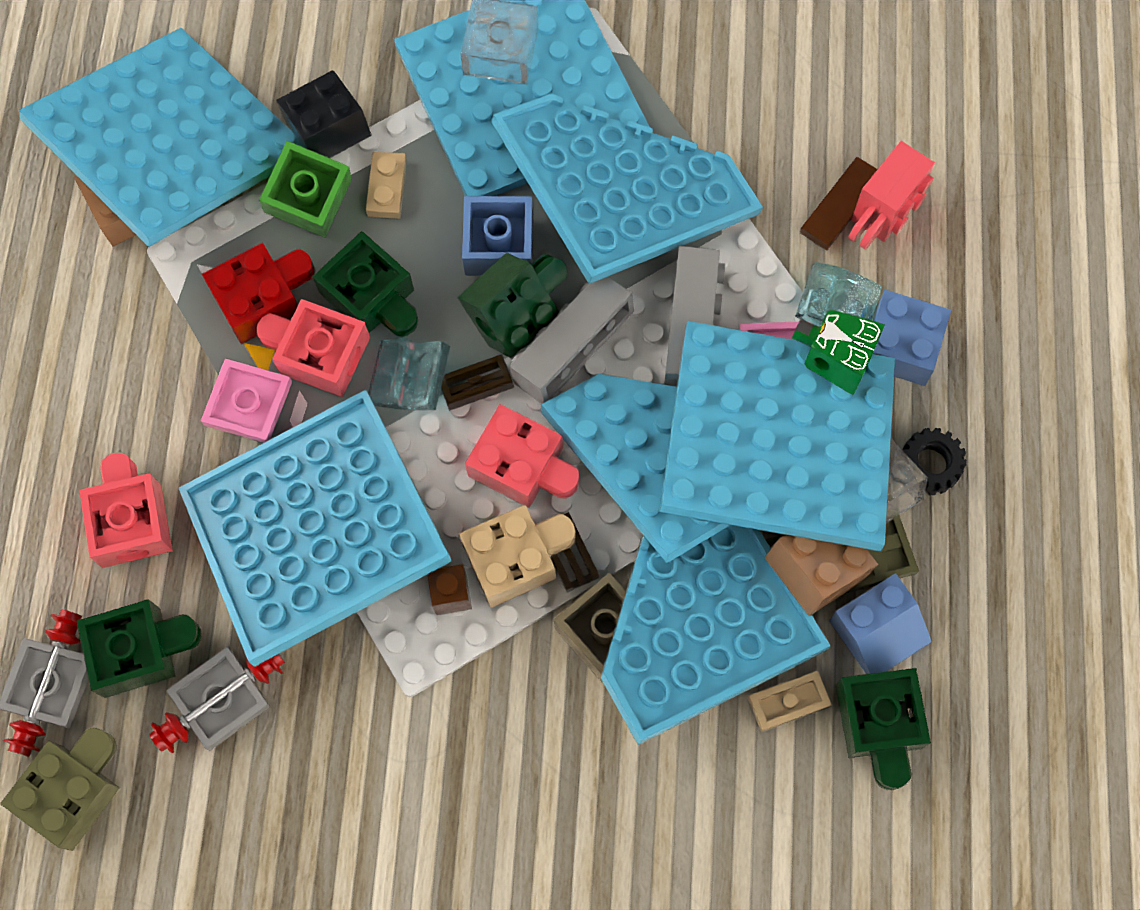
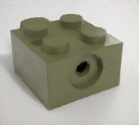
M89 728L81 735L70 751L64 746L48 740L1 801L0 805L56 847L73 851L120 789V787L100 773L117 750L115 739L111 734L103 730Z

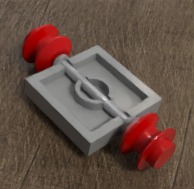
M61 609L59 615L51 614L56 624L53 629H46L45 633L50 640L55 641L52 642V645L27 638L22 640L0 697L1 710L24 716V720H26H17L9 724L15 732L12 738L3 739V742L10 744L8 748L10 752L30 757L32 750L40 752V749L34 744L37 737L46 736V733L41 726L34 723L39 724L40 721L68 729L71 728L89 679L84 654L67 650L68 646L66 645L72 646L81 642L75 634L78 629L77 620H80L82 616L71 611Z
M227 646L166 690L182 715L178 717L175 714L166 712V722L161 726L152 722L151 726L154 731L149 734L151 740L161 752L168 749L171 753H174L173 744L178 740L188 743V729L192 728L205 749L211 751L271 707L255 685L254 681L256 679L254 676L258 681L269 684V674L274 670L283 674L280 666L285 661L280 654H277L254 667L247 659L246 664L249 669H244L235 654Z

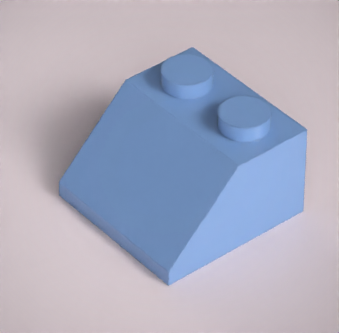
M896 573L835 611L829 620L866 674L886 672L932 642L917 602Z

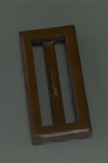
M502 354L437 377L449 411L514 388ZM500 368L499 371H496V372L487 374V375L482 376V377L480 376V374H483V373L489 372V371H491V370ZM468 379V382L448 388L449 385Z
M569 512L564 514L574 523ZM575 523V545L589 574L583 575L571 548L563 552L576 577V580L572 582L558 554L550 556L567 593L599 578V573Z

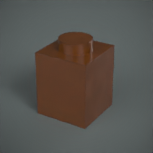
M463 564L438 568L427 574L431 603L436 615L472 609L467 574Z

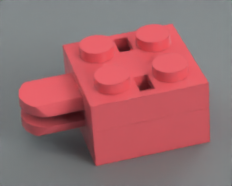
M900 141L862 188L852 217V221L856 224L850 232L848 239L856 242L863 232L867 230L859 245L866 250L876 237L885 242L892 232L897 235L908 220L906 216L910 210L916 211L926 198L927 194L925 192L934 179L930 176L935 162L903 141Z
M303 299L300 300L291 320L269 313L260 319L256 328L261 343L265 347L276 350L272 360L280 374L340 397L344 396L370 340L365 322Z
M499 404L465 462L468 477L522 505H526L528 508L532 505L540 489L559 498L567 499L577 491L579 486L578 469L574 465L558 458L563 450L562 435Z
M113 453L106 456L100 466L103 484L79 490L89 557L102 568L172 552L162 486L150 473L138 476L136 464L126 454Z

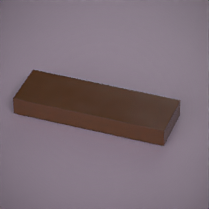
M856 157L801 227L800 234L828 251L851 221L862 188L878 169L861 158Z

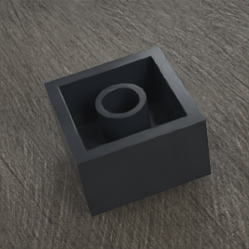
M334 70L276 100L287 127L294 133L301 146L325 157L331 158L372 136L362 108Z

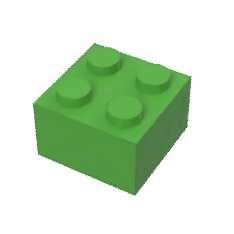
M286 141L259 199L262 209L268 215L326 238L352 181L350 168L340 162Z

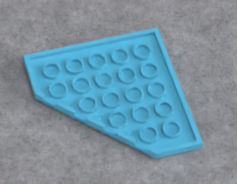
M549 94L493 114V126L588 284L759 215L763 209V206L728 154L719 151L712 154L698 149V144L673 135L671 139L652 133L653 128L630 120L626 124L608 118L609 113L583 105L582 108L565 103L563 97Z
M597 374L541 404L543 416L558 434L562 435L563 440L666 563L730 526V524L660 512L677 391L676 386Z
M730 525L668 563L665 562L643 535L601 675L605 687L638 745L827 651L831 646L813 616H808L766 561L765 556L771 548L760 530Z

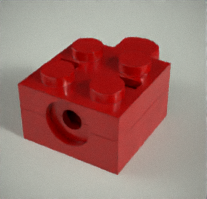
M262 242L202 273V276L240 344H243L258 336L257 324L266 314H276L287 319L293 317L298 304L291 290L312 280L315 268L310 256L301 249H296L273 261Z

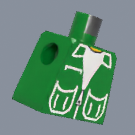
M829 310L821 327L800 319L792 339L811 347L804 363L808 369L854 395L885 325L843 312Z

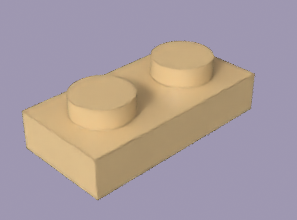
M372 153L366 205L367 217L401 219L407 162L405 153Z
M818 671L748 696L761 732L832 706Z

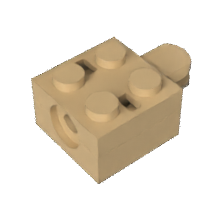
M523 505L459 533L462 546L490 608L556 580L555 567L550 556L571 548L575 543V527L570 518L564 514H558L534 524L526 505Z

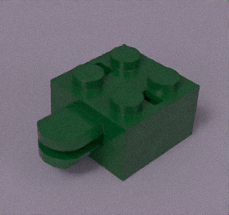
M363 231L356 235L312 276L318 292L340 313L365 322L368 333L380 322L394 335L399 337L408 336L417 328L419 320L416 308L406 300L414 291L410 273Z
M506 253L457 298L488 346L512 358L536 336L540 329L547 326L557 316L559 311L549 294L567 278V267L562 260L543 253L532 264Z
M149 599L77 620L91 691L103 698L176 677L171 655L195 648L199 645L202 637L199 624L190 616L182 614L163 620L161 609Z
M911 668L842 677L835 686L848 758L870 756L875 781L879 787L885 790H896L905 786L912 776L908 751L923 749L931 743L917 669Z

